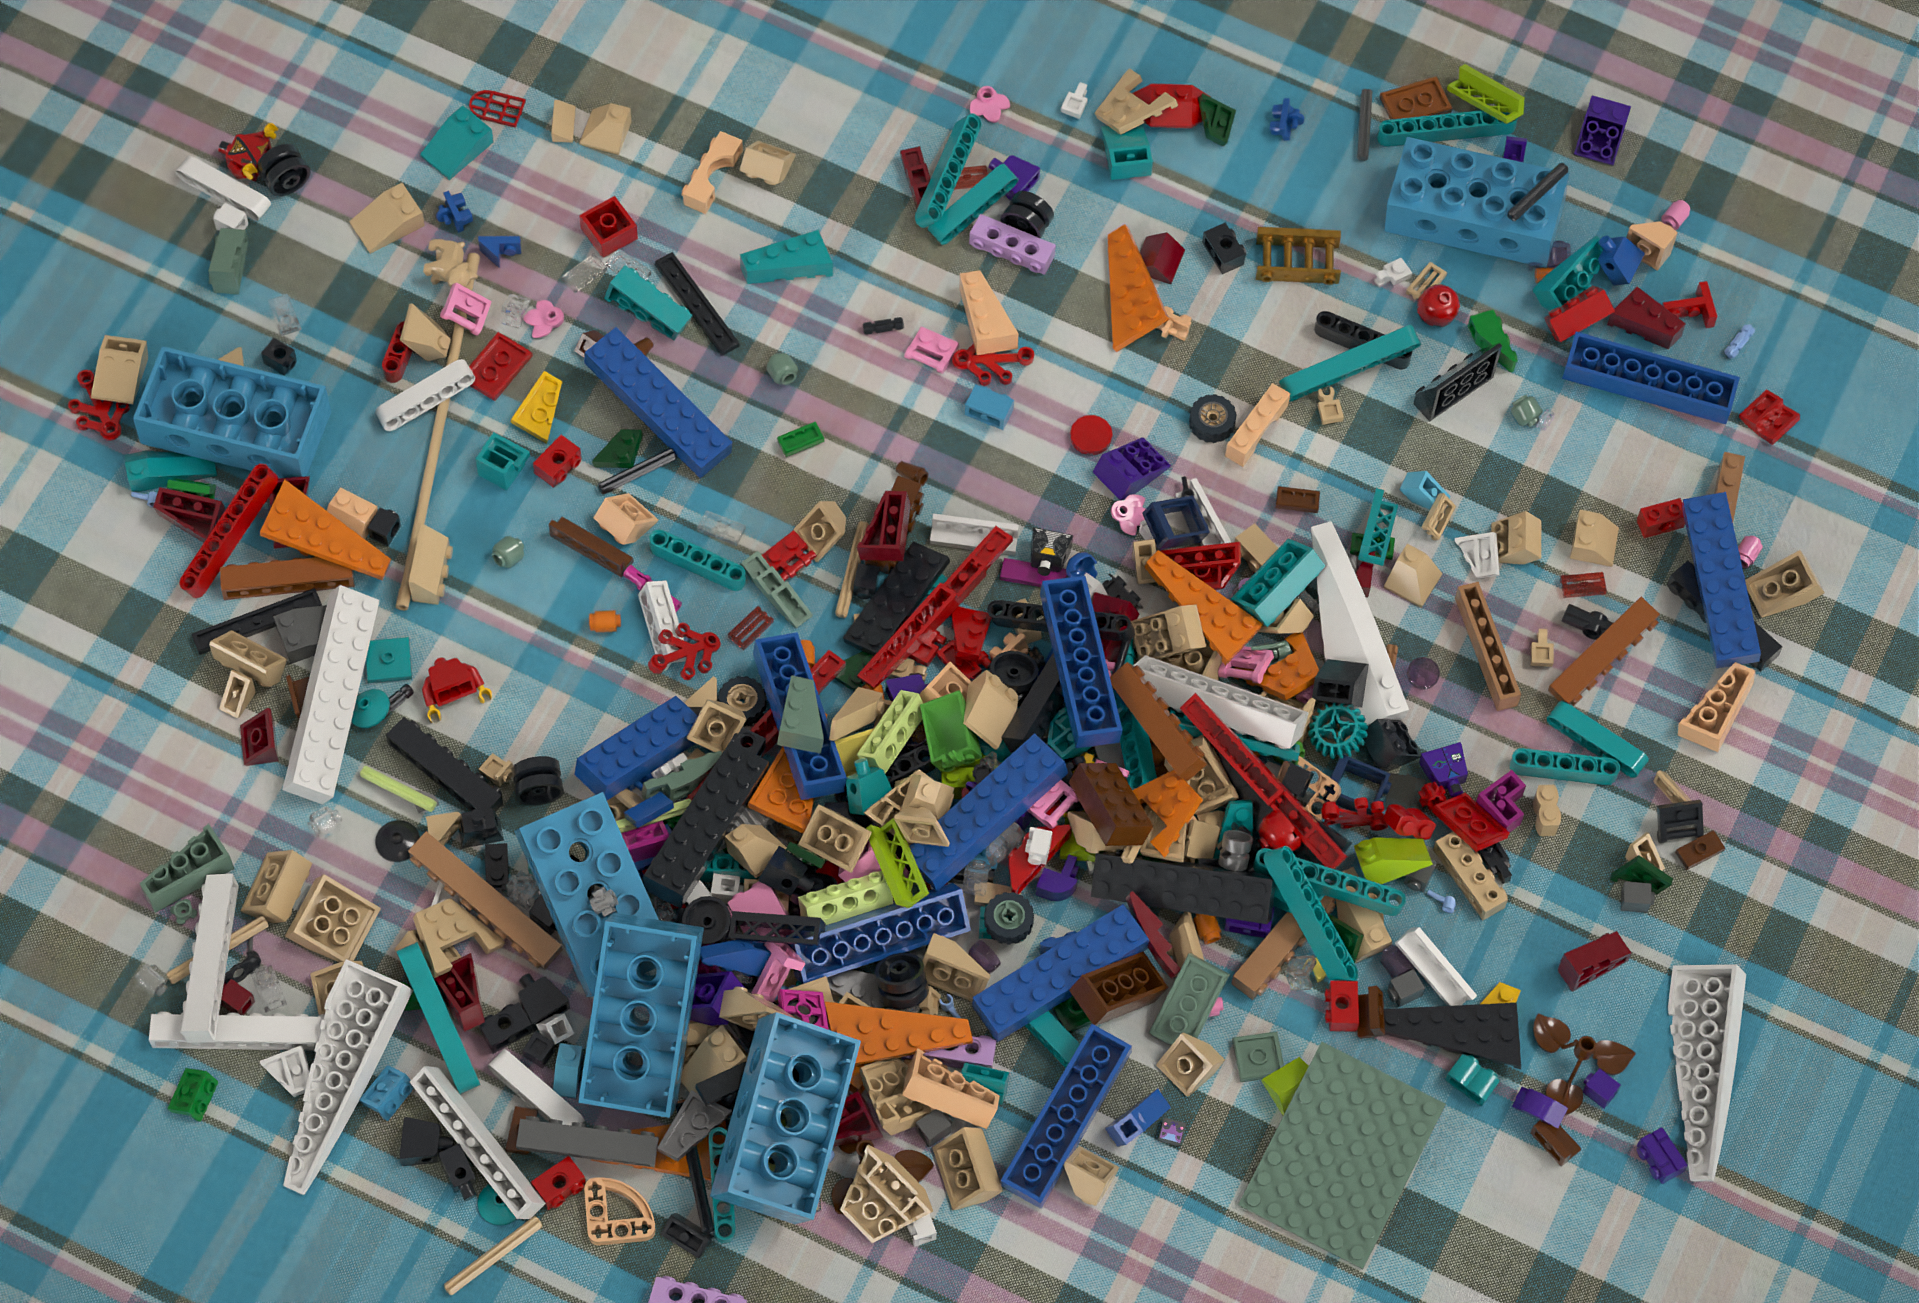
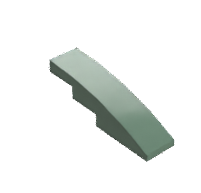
M756 551L740 563L754 584L795 629L813 616L787 581L784 582L775 568L769 566L759 551Z

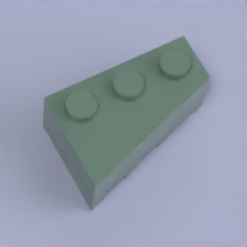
M221 228L219 236H216L215 250L208 270L209 284H212L214 293L239 294L248 246L246 230Z
M791 676L777 745L821 754L824 738L814 682L811 679Z

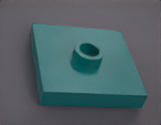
M409 637L370 640L366 656L368 683L412 679Z

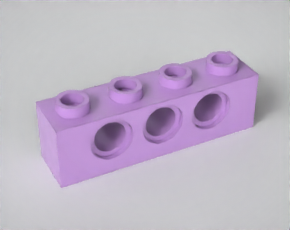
M982 214L979 215L969 237V244L974 248L983 249L996 257L1005 258L1015 265H1022L1029 268L1032 272L1043 275L1046 274L1055 257V244Z
M972 1036V1044L956 1046L952 1051L941 1049L925 1052L923 1056L931 1061L935 1058L941 1061L942 1064L953 1068L962 1069L965 1063L993 1068L996 1040L989 1036ZM974 1048L978 1052L976 1054H969L966 1050ZM914 1055L904 1056L902 1060L906 1058L912 1059Z
M663 1276L662 1278L656 1277L648 1302L693 1303L696 1299H702L705 1303H747V1300L739 1294L731 1293L726 1295L715 1288L703 1289L692 1282H685L683 1284L676 1282L672 1277ZM674 1293H679L682 1295V1298L678 1301H673L670 1299V1296Z

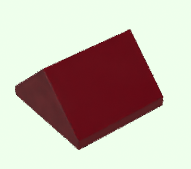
M1168 232L1146 236L1140 254L1151 278L1171 285L1184 256L1185 249Z
M266 708L240 725L243 761L246 766L279 762L275 722L271 708Z

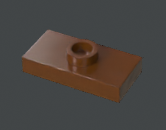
M1278 486L1275 508L1318 513L1320 491Z
M1713 830L1676 849L1675 853L1686 870H1689L1724 852L1725 846Z
M515 1106L505 1148L506 1152L529 1155V1151L517 1150L516 1148L520 1119L526 1120V1116L537 1117L538 1110Z

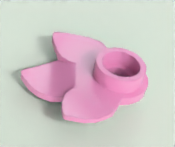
M983 86L977 92V98L970 104V113L977 116L983 115L987 121L996 123L1000 119L1001 109L1010 108V102L1005 95L997 94L992 87Z
M547 300L538 301L536 304L537 309L528 311L523 317L527 324L534 326L533 338L547 336L553 328L561 326L564 321L562 310L554 307Z
M1129 495L1124 501H1117L1111 507L1112 517L1119 521L1121 530L1128 535L1135 536L1137 526H1140V522L1145 520L1142 514L1145 510L1143 508L1145 498L1141 495ZM1120 507L1124 509L1125 514L1120 512Z

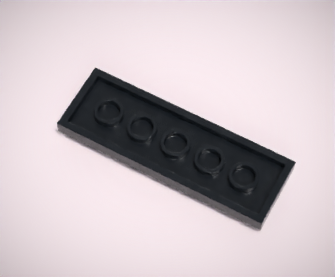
M913 541L904 553V560L898 561L843 636L844 643L875 656L922 602L950 563L949 557Z

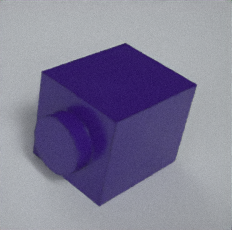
M1599 1068L1595 1074L1591 1072L1584 1080L1585 1087L1583 1093L1605 1109L1618 1093L1621 1084Z

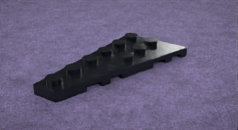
M1517 1002L1384 1009L1385 1035L1422 1042L1428 1046H1438L1443 1048V1050L1466 1056L1471 1055L1474 1058L1480 1057L1492 1060L1493 1063H1503L1521 1070Z

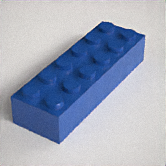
M674 696L579 756L576 760L574 775L595 795L603 792L608 801L695 745L696 743L688 740L686 737L698 715L677 696Z

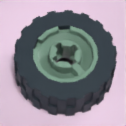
M1003 892V894H998L989 901L985 908L984 926L986 927V932L988 935H991L993 940H997L1001 944L1011 945L1012 943L1017 944L1019 941L1025 940L1027 935H1030L1034 924V913L1028 899L1015 892ZM1006 916H1012V921H1009V919L1006 918Z

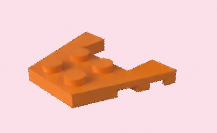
M1303 632L1293 633L1285 638L1294 653L1269 666L1263 674V680L1260 684L1244 679L1246 683L1251 686H1260L1263 688V691L1285 701L1312 686L1319 669ZM1235 667V668H1234V669H1241V670H1247V671H1254L1253 669H1247V668H1240V667Z
M1174 770L1132 790L1140 804L1145 802L1167 825L1165 829L1150 841L1164 858L1170 852L1168 849L1172 842H1176L1179 838V832L1184 824H1188L1203 801L1195 790L1183 778L1179 777Z

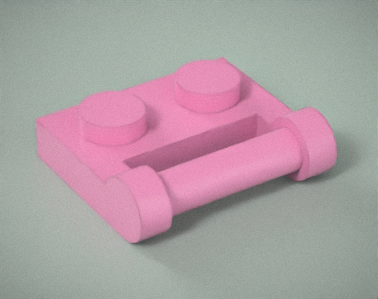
M454 283L440 317L445 320L449 319L470 330L471 334L478 336L483 328L492 301L458 283ZM454 307L476 318L475 323L452 312Z
M921 326L911 345L907 348L904 357L924 363L943 374L954 353L957 351L959 343ZM917 349L936 358L941 359V361L935 360L929 356L917 352Z
M1244 646L1226 666L1223 662L1221 663L1218 675L1221 678L1229 676L1252 680L1253 683L1260 684L1263 680V674L1274 658L1273 651L1266 649L1252 651L1251 647ZM1234 666V667H1240V668L1253 669L1254 671L1234 669V668H1231V667Z
M1060 780L1027 811L1048 828L1053 829L1061 816L1074 802L1078 803L1079 799L1073 789ZM1065 794L1067 798L1050 816L1047 815L1046 812Z

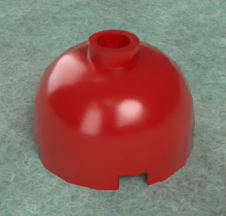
M1435 284L1428 287L1417 301L1419 316L1430 326L1445 327L1449 325L1458 315L1460 301L1456 292L1443 284Z
M1273 810L1262 819L1259 825L1260 839L1258 842L1263 849L1274 850L1288 846L1293 852L1301 846L1299 836L1295 838L1292 833L1295 828L1280 811L1277 813V810Z

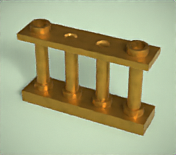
M1258 227L1256 245H1263V266H1257L1256 280L1263 282L1284 281L1324 283L1326 285L1339 284L1341 270L1334 269V248H1339L1341 230ZM1272 245L1284 246V267L1271 266ZM1292 246L1305 247L1304 268L1292 267ZM1313 247L1325 248V269L1313 268Z

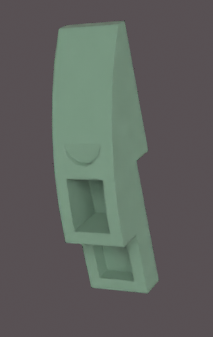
M722 752L707 753L699 758L688 759L680 763L679 772H671L666 776L657 779L652 778L644 782L641 795L643 800L645 801L659 792H662L672 801L691 794L709 775Z

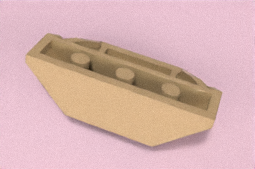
M1183 912L1169 935L1168 942L1173 947L1167 952L1180 968H1182L1189 953L1204 960L1191 912Z

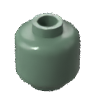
M786 353L771 356L766 367L774 382L784 385L793 382L798 371L797 365Z
M1524 395L1512 403L1511 413L1520 426L1528 424L1529 427H1532L1539 422V416L1543 413V410L1533 396L1527 397V395Z
M505 536L492 548L494 562L500 567L511 568L524 557V544L519 538Z

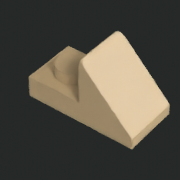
M1155 539L1133 542L1132 560L1135 562L1138 585L1156 582L1144 568L1146 562L1156 553Z

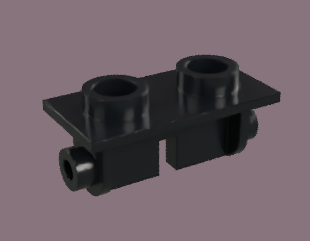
M1108 574L1112 579L1104 581L1102 585L1109 596L1117 598L1120 595V599L1130 601L1134 607L1139 606L1143 608L1139 603L1141 598L1133 590L1129 592L1125 588L1127 583L1119 575L1114 577L1112 574Z

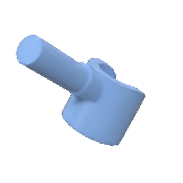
M154 491L149 492V494L132 492L131 496L148 500L147 505L153 508L157 493Z
M1431 890L1427 892L1428 896L1443 903V911L1447 913L1454 912L1456 905L1455 899L1452 896H1440Z
M946 994L949 1003L945 1004L940 999V1006L943 1011H949L954 1018H961L954 1008L953 997L950 994Z

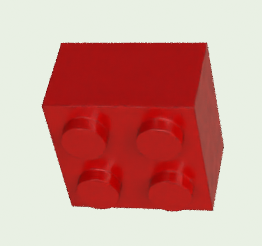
M615 196L579 215L582 231L602 258L638 239L636 223Z

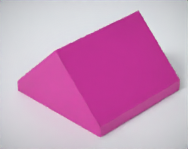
M663 821L621 833L633 862L655 857L669 837Z

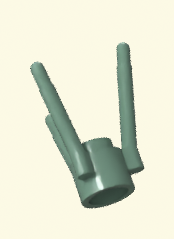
M1286 640L1274 644L1251 647L1252 651L1272 650L1273 660H1277L1275 663L1291 654V648Z

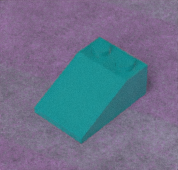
M462 105L447 118L421 152L420 156L448 180H451L494 143L492 129Z

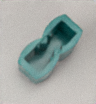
M1464 1054L1461 1055L1445 1078L1451 1086L1463 1092L1480 1106L1484 1105L1500 1082L1493 1070L1482 1068L1476 1058Z

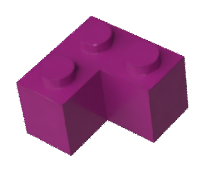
M1510 770L1480 792L1476 802L1505 829L1512 832L1521 825L1524 813L1514 802L1523 797L1526 785L1513 770Z

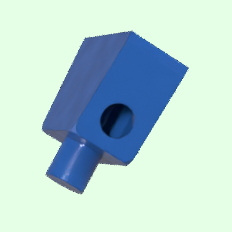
M1608 235L1602 237L1599 240V245L1603 248L1598 258L1599 264L1613 286L1630 284L1645 253L1626 237L1610 238Z

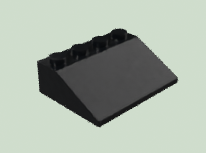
M1498 343L1480 349L1474 354H1468L1463 362L1458 365H1452L1447 373L1442 376H1436L1428 386L1420 387L1415 393L1413 404L1429 422L1494 378L1502 345Z

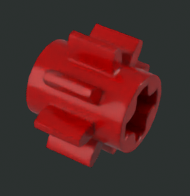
M1436 782L1425 784L1421 791H1418L1421 797L1419 801L1423 807L1427 805L1428 809L1432 810L1434 805L1447 800L1444 795L1446 791L1442 785L1438 787Z

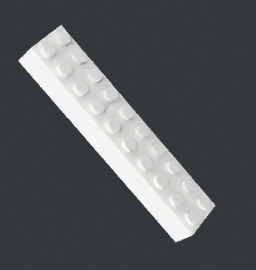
M339 585L329 594L282 790L320 804H324L334 797L380 600Z

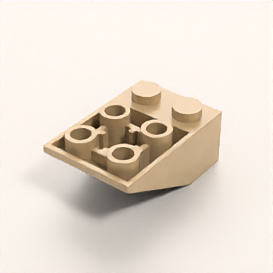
M109 335L104 336L97 361L91 393L92 399L134 404L148 361L147 341Z
M1197 605L1179 606L1131 621L1135 629L1134 641L1139 660L1145 655L1159 660L1206 647Z

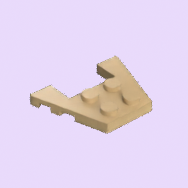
M1129 68L1096 110L1095 115L1097 119L1121 135L1143 124L1144 119L1152 115L1157 117L1162 114V110L1171 107V109L1177 107L1178 103L1175 98L1166 92L1150 105L1130 93L1133 88L1142 82V78Z
M452 898L415 913L413 917L420 941L424 943L426 949L425 956L427 961H430L431 973L434 978L449 972L453 967L442 952L443 949L470 937L476 939L486 954L502 948L505 944L503 939Z

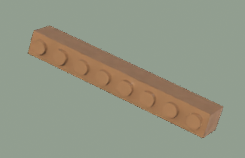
M427 831L408 850L411 856L409 860L416 867H424L428 871L426 874L434 882L439 880L445 885L443 889L452 897L457 895L461 899L460 903L468 911L472 909L479 914L477 918L486 926L490 923L496 928L494 932L503 940L505 938L509 939L512 942L511 947L519 954L524 952L529 956L528 961L537 969L542 967L546 970L563 951L561 944Z

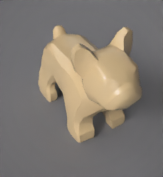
M433 239L429 242L428 249L436 251L437 261L424 264L423 272L426 276L432 275L431 282L433 285L438 284L440 281L448 282L450 288L454 283L465 287L468 285L469 280L478 278L477 274L467 270L469 263L463 262L464 252L462 248L465 246L464 242L457 243L443 239Z

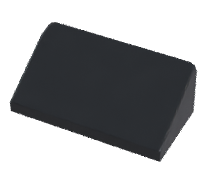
M678 1213L670 1215L660 1234L698 1259L703 1255L714 1238L710 1233H702L701 1227Z

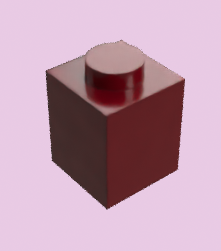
M231 979L227 984H223L220 1005L231 1013H238L244 1016L255 1003L254 996L250 991Z

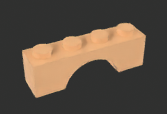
M722 131L719 132L717 137L712 139L708 153L703 154L699 168L694 169L689 185L686 184L682 190L685 206L704 214L708 212L715 200V187L708 179L719 168L735 166L743 152V140Z
M1272 383L1228 442L1225 457L1243 467L1254 453L1259 440L1268 426L1274 420L1277 421L1288 407L1290 393Z

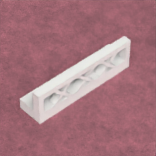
M1197 478L1190 480L1189 489L1193 490L1194 498L1210 531L1200 543L1201 546L1231 543ZM1182 491L1176 493L1175 498H1180Z
M933 514L930 545L974 550L995 526H998L1013 537V542L1002 554L1015 556L1019 525Z
M667 581L646 582L638 597L655 654L667 655L679 650V648L669 644H662L658 640V635L662 630L668 629L674 637L684 640L675 633V629L679 625ZM686 657L674 662H685ZM672 663L667 664V667L664 671H666Z
M1420 927L1410 928L1395 942L1396 946L1447 1006L1462 1005L1464 1002L1473 1000L1477 996Z

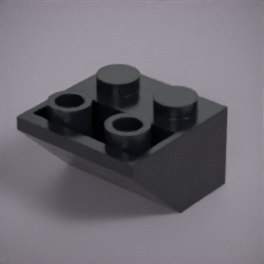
M1327 659L1315 677L1312 698L1322 703L1362 707L1369 664Z
M1376 719L1365 730L1368 735L1367 738L1362 739L1380 770L1392 771L1421 757L1418 745L1411 739L1407 726L1401 720Z

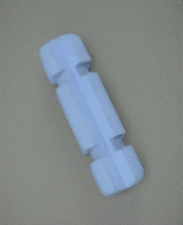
M1744 325L1732 340L1730 346L1725 349L1724 353L1728 358H1735L1739 350L1747 343L1749 337L1754 334L1755 329L1752 325Z

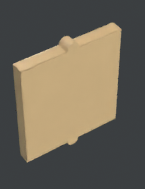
M1191 819L1189 832L1186 836L1187 842L1184 856L1195 859L1213 858L1215 848L1218 845L1217 838L1220 827Z

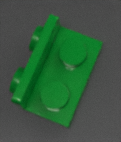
M176 478L168 479L167 488L215 499L216 484Z
M185 1068L167 1109L172 1113L191 1116L194 1120L201 1122L216 1090L218 1080L207 1071Z

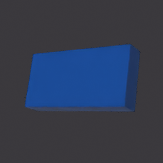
M659 792L624 812V815L630 823L639 828L673 809L674 804L672 800L662 792Z

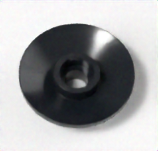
M395 820L386 823L379 829L375 844L378 853L384 859L392 862H402L411 858L408 850L416 843L420 835L416 827L411 823ZM395 836H401L399 840L393 839Z

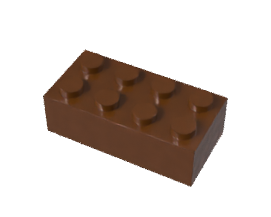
M897 476L891 491H907L911 503L908 534V532L912 533L916 521L914 519L916 515H920L923 510L924 503H922L924 493H922V484ZM865 560V564L880 567V572L888 575L891 569L898 563V561Z
M1079 763L1069 784L1105 846L1143 845L1153 828V824L1116 763Z
M1143 951L1083 974L1069 991L1092 1024L1097 1026L1156 1002L1169 987Z

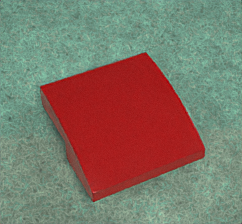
M1766 389L1739 414V418L1757 435L1774 445L1800 420V414L1785 406L1781 397Z

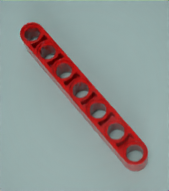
M258 464L253 468L181 576L179 581L180 587L193 598H200L206 593L220 572V567H223L277 486L278 475L266 464Z

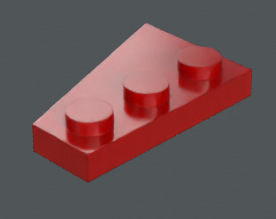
M958 606L950 615L954 631L956 656L978 662L991 618L986 612Z

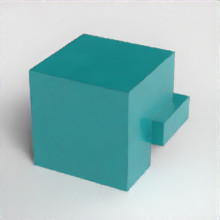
M493 432L475 459L478 475L507 491L524 468L525 462L530 457V451Z

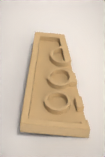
M1153 812L1151 818L1153 828L1142 845L1140 853L1143 856L1183 863L1187 823L1180 830V836L1177 841L1172 842L1168 849L1170 852L1164 858L1150 841L1165 829L1167 825Z

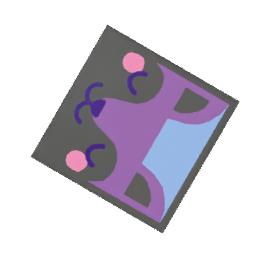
M1164 1118L1158 1141L1180 1147L1186 1123Z

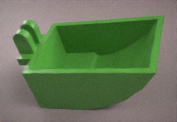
M960 690L920 705L931 763L941 772L953 771L956 767L972 764L975 760L982 758L978 735L963 724L966 701Z

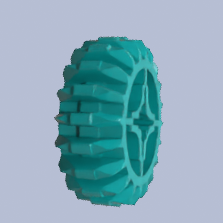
M1332 703V707L1325 704V710L1323 711L1317 709L1318 716L1312 715L1313 722L1309 723L1311 730L1308 731L1309 737L1312 738L1310 742L1315 746V750L1321 752L1324 757L1330 754V758L1333 760L1336 755L1339 758H1343V754L1346 753L1351 757L1352 750L1359 752L1357 745H1364L1365 742L1362 738H1367L1368 735L1365 731L1368 729V725L1364 723L1366 719L1364 715H1361L1360 709H1354L1352 705L1346 707V705L1340 704L1338 706L1337 703ZM1340 717L1349 718L1354 723H1349V721L1343 722ZM1338 724H1339V727H1340L1341 729H1340V731L1338 732V736H1337V734H1336V732H1337L1336 729H1338ZM1322 738L1334 739L1336 744L1328 743Z

